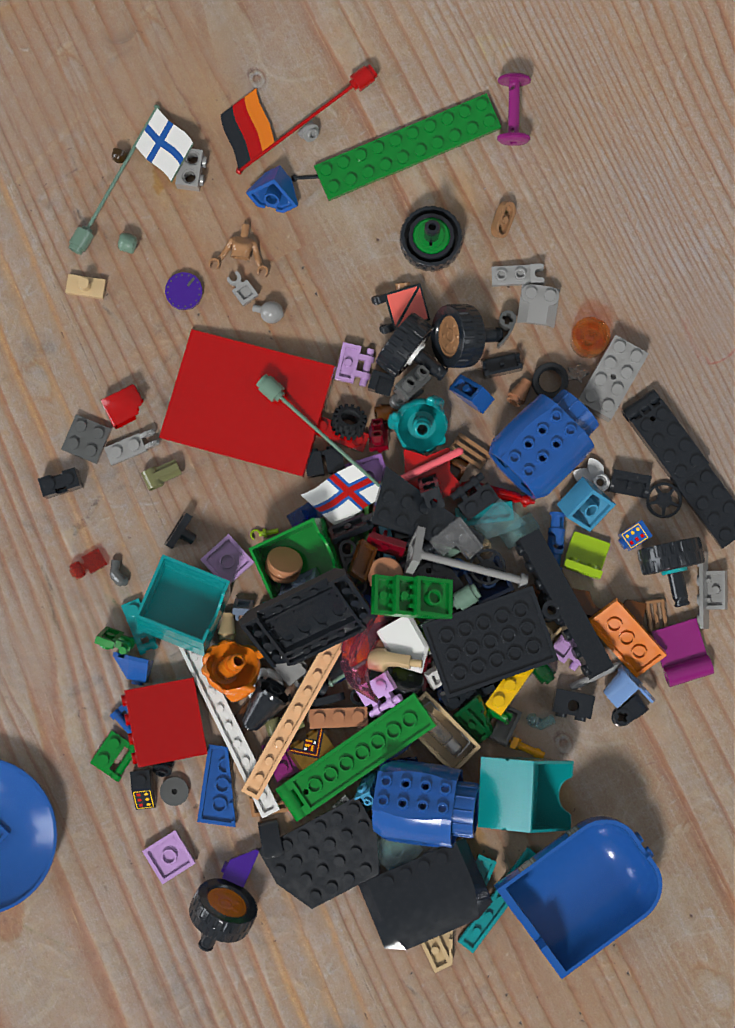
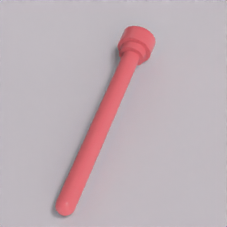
M461 447L454 449L400 476L408 481L462 455L464 450Z

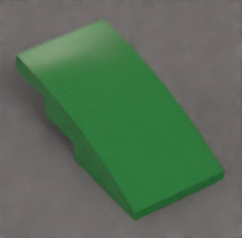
M372 575L371 614L408 618L452 619L453 580L426 576Z

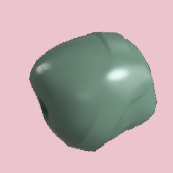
M121 233L118 240L119 250L133 254L138 243L137 237L129 233Z

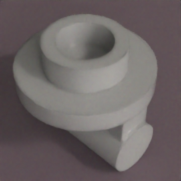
M310 120L297 134L305 141L312 142L319 135V127Z

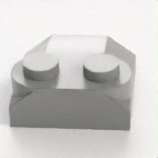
M522 284L517 323L554 328L560 290L549 286Z

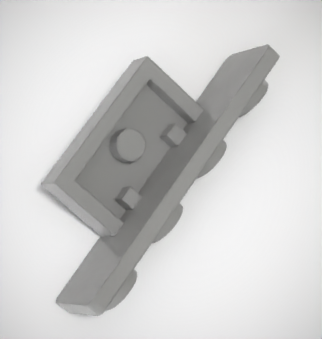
M704 551L705 562L697 564V567H699V575H697V586H699L697 622L700 625V629H709V610L728 609L727 571H708V552Z

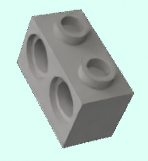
M191 148L176 175L175 185L177 189L200 192V186H204L205 175H202V171L207 166V156H205L203 150ZM196 157L198 161L195 164H190L189 159ZM190 175L195 176L193 182H187L186 178Z

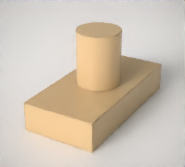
M68 274L65 293L104 299L107 281L105 279Z

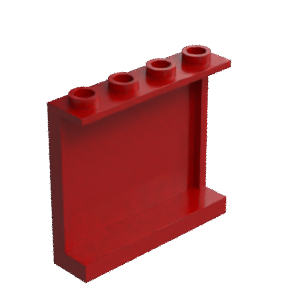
M194 677L124 690L121 700L123 707L127 706L128 714H124L126 726L130 725L131 733H128L129 744L134 746L135 751L131 753L132 762L137 764L138 768L208 754Z

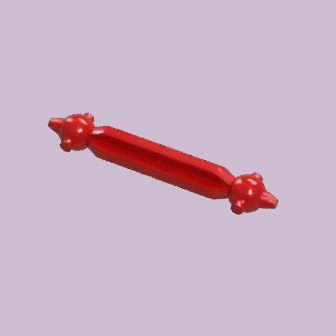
M490 485L499 499L514 503L521 502L523 507L535 504V501L526 493L525 495H520L518 492ZM473 486V487H472L471 489H469L467 492L470 493V492L473 491V490L476 491V489H475V487Z

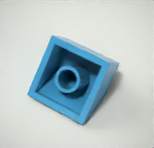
M584 477L557 503L568 519L589 532L616 505L594 483Z

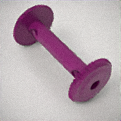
M506 73L498 78L499 84L509 87L508 133L497 136V140L503 145L519 146L530 141L528 134L519 133L520 86L528 85L531 82V78L523 73Z

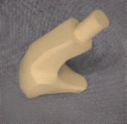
M386 648L371 650L367 661L368 669L381 673L386 672L388 667L411 669V667L422 668L423 660L412 659L411 655L388 652Z

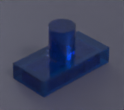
M309 502L287 515L292 527L312 518L323 517Z

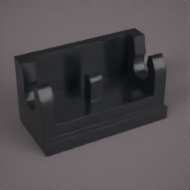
M519 352L481 360L484 379L520 372L523 369Z
M613 469L608 492L646 499L649 494L652 476Z
M436 473L418 479L421 497H424L427 507L432 509L430 503L432 499L437 500L440 508L445 507L443 493Z

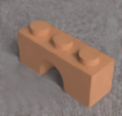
M368 706L309 709L310 729L367 726Z

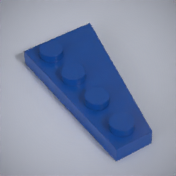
M209 744L197 822L236 827L229 749L227 746Z

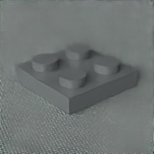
M75 415L61 450L98 464L112 429Z

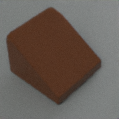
M460 457L450 460V471L458 481H460L469 462Z

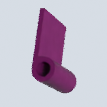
M696 617L651 631L653 638L667 653V656L660 660L669 687L714 674L713 664L706 653Z

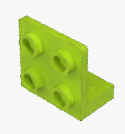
M576 531L573 532L562 568L597 580L601 579L603 573L601 570L610 543Z

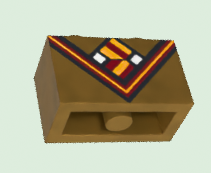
M322 728L318 731L316 729L311 730L306 734L307 739L302 742L298 739L290 745L291 750L287 753L299 771H302L335 748Z

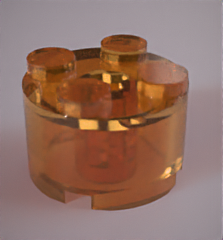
M595 317L581 319L574 326L570 335V345L573 351L581 358H595L601 355L610 341L609 327L604 321ZM588 334L590 337H594L592 341L586 339Z

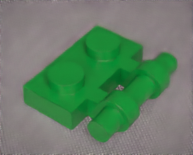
M108 626L96 636L94 642L103 649L118 648L120 654L129 653L136 644L134 637L124 635V632Z

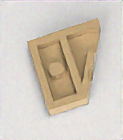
M453 930L421 944L435 973L453 965Z

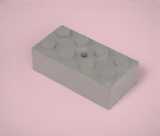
M615 335L578 400L591 413L609 423L649 353Z

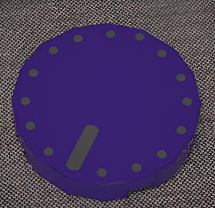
M181 272L173 275L168 280L165 286V295L172 307L178 310H190L200 303L203 297V288L196 276Z

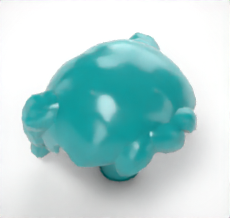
M432 395L428 398H417L404 404L397 412L389 415L388 427L396 432L403 448L424 454L426 452L430 453L437 446L445 444V434L448 429V420L443 410L445 402L437 395Z

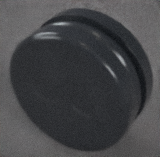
M401 667L393 668L391 677L397 685V688L392 691L394 695L401 694L403 700H405L413 693H416L419 698L424 684L423 675Z

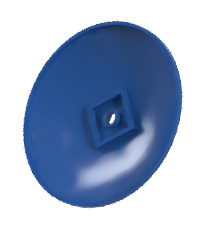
M0 760V912H3L28 898L44 881L55 857L58 830L54 809L41 785L23 769L7 761Z

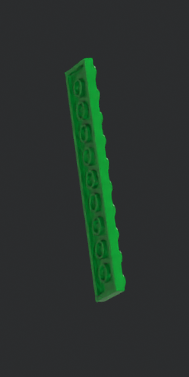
M486 93L316 164L314 169L328 201H331L496 132L502 127Z

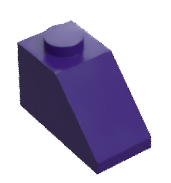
M259 848L232 857L229 862L225 861L221 870L224 873L222 878L244 887L259 854Z

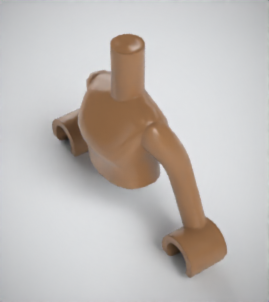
M242 224L240 236L231 237L217 258H211L208 262L210 268L213 262H217V269H219L220 262L229 253L231 248L232 258L250 260L253 248V255L258 266V276L261 270H266V277L269 275L268 268L262 263L256 241L248 237L250 225Z

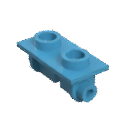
M379 769L373 772L370 771L361 778L362 781L357 788L354 800L360 798L367 806L373 804Z

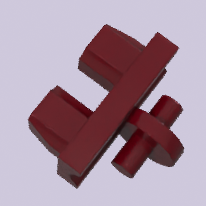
M383 418L372 419L371 425H369V451L383 452L389 450L388 423L384 424Z

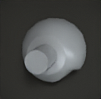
M267 301L262 306L254 304L252 308L253 312L260 313L261 318L269 324L277 323L284 316L282 306L275 301Z

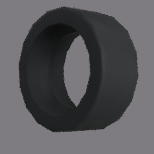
M547 362L540 365L532 378V387L538 396L540 394L546 395L550 399H553L561 390H566L569 384L567 371L555 362ZM553 370L560 375L561 386L557 391L547 392L541 388L539 378L543 372Z

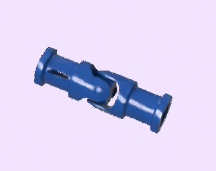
M550 512L551 525L548 528L547 544L560 566L561 555H563L564 517L566 516L563 512Z

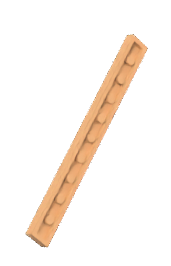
M348 640L316 655L241 789L242 792L259 800Z

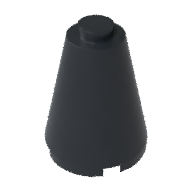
M264 676L258 679L255 691L252 693L242 718L243 725L247 730H259L291 702V694L289 693L287 696L284 692L286 688L278 681L269 677L265 680L263 679Z

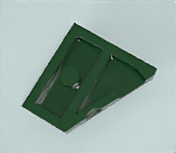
M480 694L472 698L452 716L478 744L492 735L494 731Z

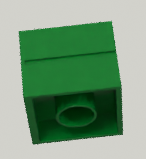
M312 518L248 548L271 599L279 596L281 583L272 580L266 574L265 563L268 553L276 547H289L300 554L303 560L300 574L317 567L320 575L334 568L344 569L337 544L334 545L328 530L329 526L325 518Z

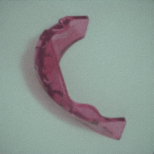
M376 615L375 620L371 619L366 624L367 628L364 632L343 641L341 645L342 661H340L346 680L354 690L378 703L379 699L374 694L370 685L367 663L368 655L380 640L377 631L400 617Z

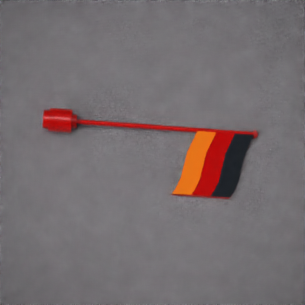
M370 64L364 65L350 75V86L277 141H274L270 123L260 105L257 88L222 113V126L234 150L238 165L236 173L242 174L241 172L352 88L355 91L358 89L361 92L372 84L375 78L378 77Z

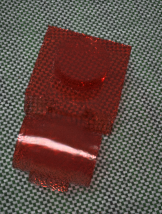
M97 548L81 557L84 564H80L79 561L71 564L69 572L73 578L75 577L78 580L86 575L85 571L87 569L90 574H93L108 564L100 549Z

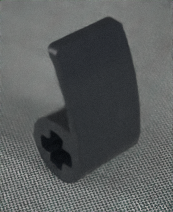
M274 818L258 822L265 859L283 855L278 819Z

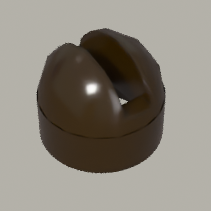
M113 148L112 159L116 163H123L127 158L128 152Z

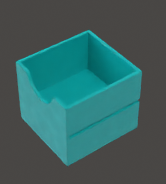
M162 555L135 616L138 630L204 656L230 598V581Z
M481 757L478 827L526 833L568 831L571 829V814L562 807L559 791L562 784L573 777L574 761L533 757Z

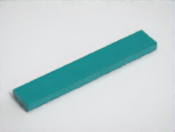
M527 847L506 876L537 853ZM496 889L491 895L493 901L478 920L468 925L457 940L472 953L475 952L508 907Z

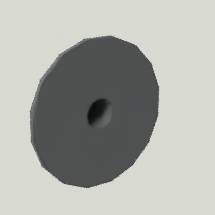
M179 777L166 779L160 787L161 799L170 806L181 805L188 797V785Z

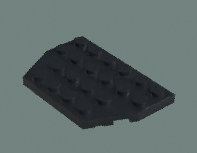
M353 797L280 836L284 852L281 856L265 859L262 847L259 848V853L276 884L311 909L380 873L378 834L373 831L372 817L360 798L354 800Z

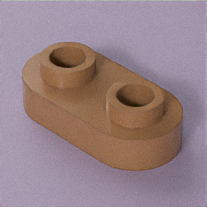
M503 201L499 204L491 225V233L494 237L505 238L508 235L516 214V207L513 202Z

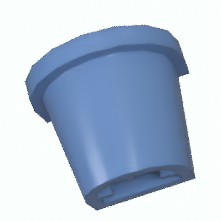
M624 665L618 667V673L603 690L607 698L617 708L638 689L651 703L655 701V698L643 686V683Z

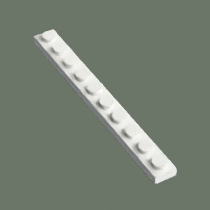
M179 647L244 782H246L257 762L224 694L214 689L202 674L203 656ZM268 784L259 800L253 798L262 818L280 810Z

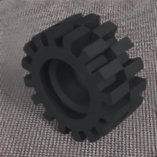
M345 404L344 407L340 405L333 413L331 420L332 431H335L337 436L340 434L342 439L345 436L347 437L346 440H350L351 437L355 440L364 433L367 415H364V410L360 411L359 406L354 408V404H351V407L348 404ZM343 419L352 420L355 424H347Z

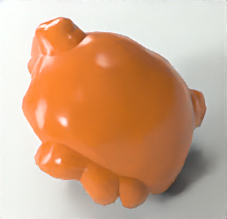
M226 639L207 649L202 658L203 666L201 672L214 689L225 694L231 702H237L255 691L254 684L257 681L261 668L260 659L264 656L256 646L248 644L243 646L235 640Z

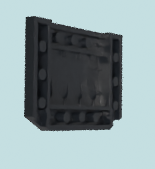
M334 568L246 611L239 620V624L270 666L274 668L276 664L287 663V666L298 664L364 632L367 628L366 624L371 619L375 620L376 615L371 614V606L346 570Z
M466 837L456 841L453 848L442 847L358 885L385 949L408 950L478 920L493 902Z

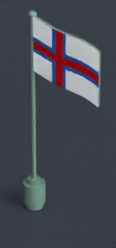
M265 374L256 384L259 388L258 390L271 402L282 400L353 464L333 474L318 487L301 494V496L333 525L354 517L365 507L374 503L380 483L283 397L285 395L283 392L285 388L272 376Z

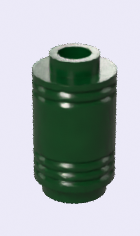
M550 664L537 667L532 672L541 684L545 682L548 685L556 678L554 676L556 671Z

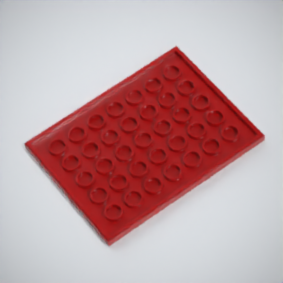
M191 329L159 438L304 477L317 432L282 400L271 402L258 390L259 388L256 384L265 374L272 376L285 388L283 391L285 395L283 397L318 428L336 367Z

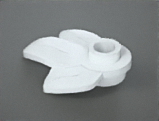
M589 458L587 468L573 471L577 482L584 477L594 483L601 491L607 490L610 485L609 477L604 474L603 465L596 459ZM598 479L603 480L602 486L597 485Z

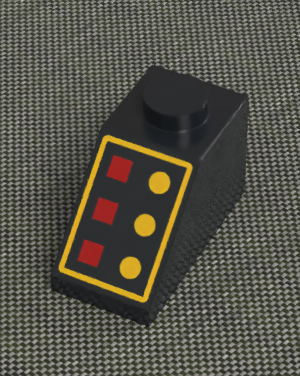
M152 769L131 771V790L136 810L156 808Z

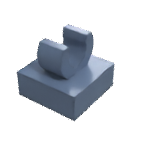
M235 599L232 615H235L237 621H239L240 615H244L246 611L254 608V600Z

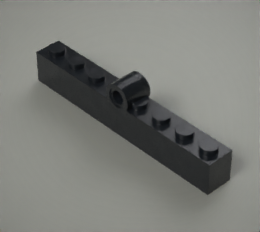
M537 529L519 538L515 542V549L519 556H522L525 560V568L529 573H532L536 588L541 590L544 595V604L540 607L544 620L547 623L555 621L557 625L561 626L563 638L566 642L570 643L573 656L582 665V673L586 677L588 676L590 680L614 667L541 531ZM547 608L553 611V615L547 612Z

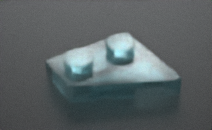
M500 498L473 527L488 540L524 527L527 523Z

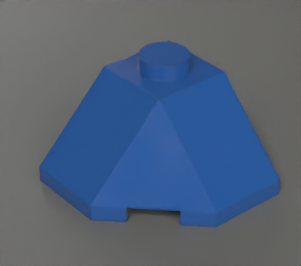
M280 165L265 172L246 191V194L257 207L265 208L267 206L275 208L277 212L285 213L298 206L292 179Z
M113 652V657L126 678L132 680L131 684L143 686V683L149 682L153 660Z

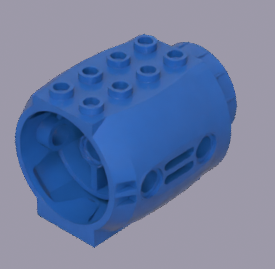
M564 389L553 399L540 394L492 440L489 455L495 462L496 467L522 493H526L533 499L547 496L594 449V444L589 435L599 426V423L581 401Z
M393 760L383 764L377 774L372 804L373 831L388 841L429 847L453 848L457 836L475 837L478 825L480 784L464 782L462 769L451 768L445 765L408 760Z

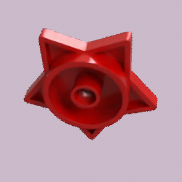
M444 448L430 455H423L404 449L405 473L450 452V448ZM450 460L407 481L419 489L418 479L436 473L443 497L450 496L457 486H462L450 471Z

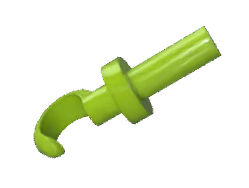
M264 528L263 531L253 529L250 532V537L254 540L253 533L257 531L259 536L267 538L270 534L279 533V529L267 530Z

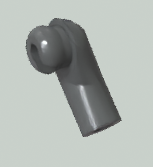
M111 560L110 578L117 586H126L129 579L120 572L121 561Z

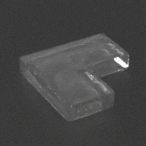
M461 517L456 518L429 541L441 556H444L453 547L457 546L467 560L483 548V545Z

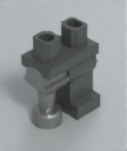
M418 364L394 386L395 389L393 391L395 394L389 400L392 408L400 409L407 400L410 402L417 399L424 392L422 387L432 379L429 375V370L424 365L420 366Z

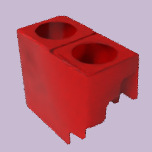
M134 384L101 399L104 409L115 429L136 420V415L139 414V406L144 402Z

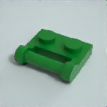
M112 730L90 763L119 782L122 778L121 775L132 760L131 753L135 752L134 746L130 745L127 739ZM124 747L128 748L129 751L115 771L110 769Z

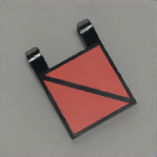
M421 283L371 297L374 305L386 302L392 323L379 327L382 334L395 331L411 313H416L426 321L430 320Z

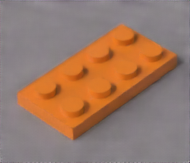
M615 598L589 618L596 634L636 678L667 656L666 651L618 598Z

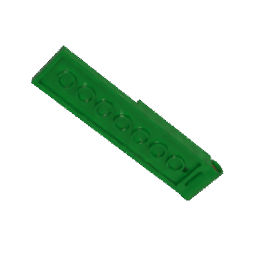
M413 693L275 790L297 822L430 731L437 724L416 693Z

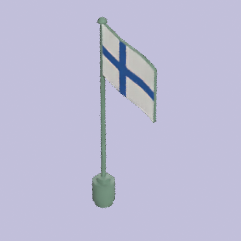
M159 105L153 106V112L87 227H77L71 237L68 248L76 254L82 255L83 252H86L94 238L90 227L136 148L149 162L162 170L171 182L194 144L193 141L183 130L168 121L159 111Z

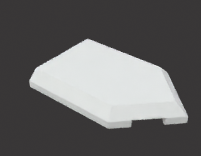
M400 617L377 631L388 652L411 655L412 659L423 660L422 668L411 667V669H408L419 673L423 672L429 645L414 618Z

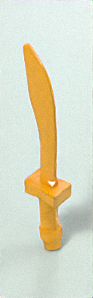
M513 737V740H509V743H511L510 748L520 749L533 755L535 758H543L545 752L541 751V749L524 744L519 738Z

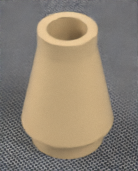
M223 613L218 631L220 641L226 639L235 640L237 636L233 613Z

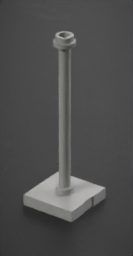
M418 526L409 542L403 576L412 577L420 561L425 559L518 583L520 588L527 586L528 576L524 573L518 576L425 552L422 549L426 529L424 527Z

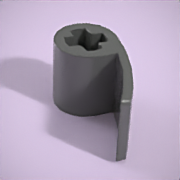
M506 310L499 317V327L507 331L508 334L497 345L498 349L508 340L515 326L516 315L512 311ZM506 317L510 318L509 324H505L504 319Z

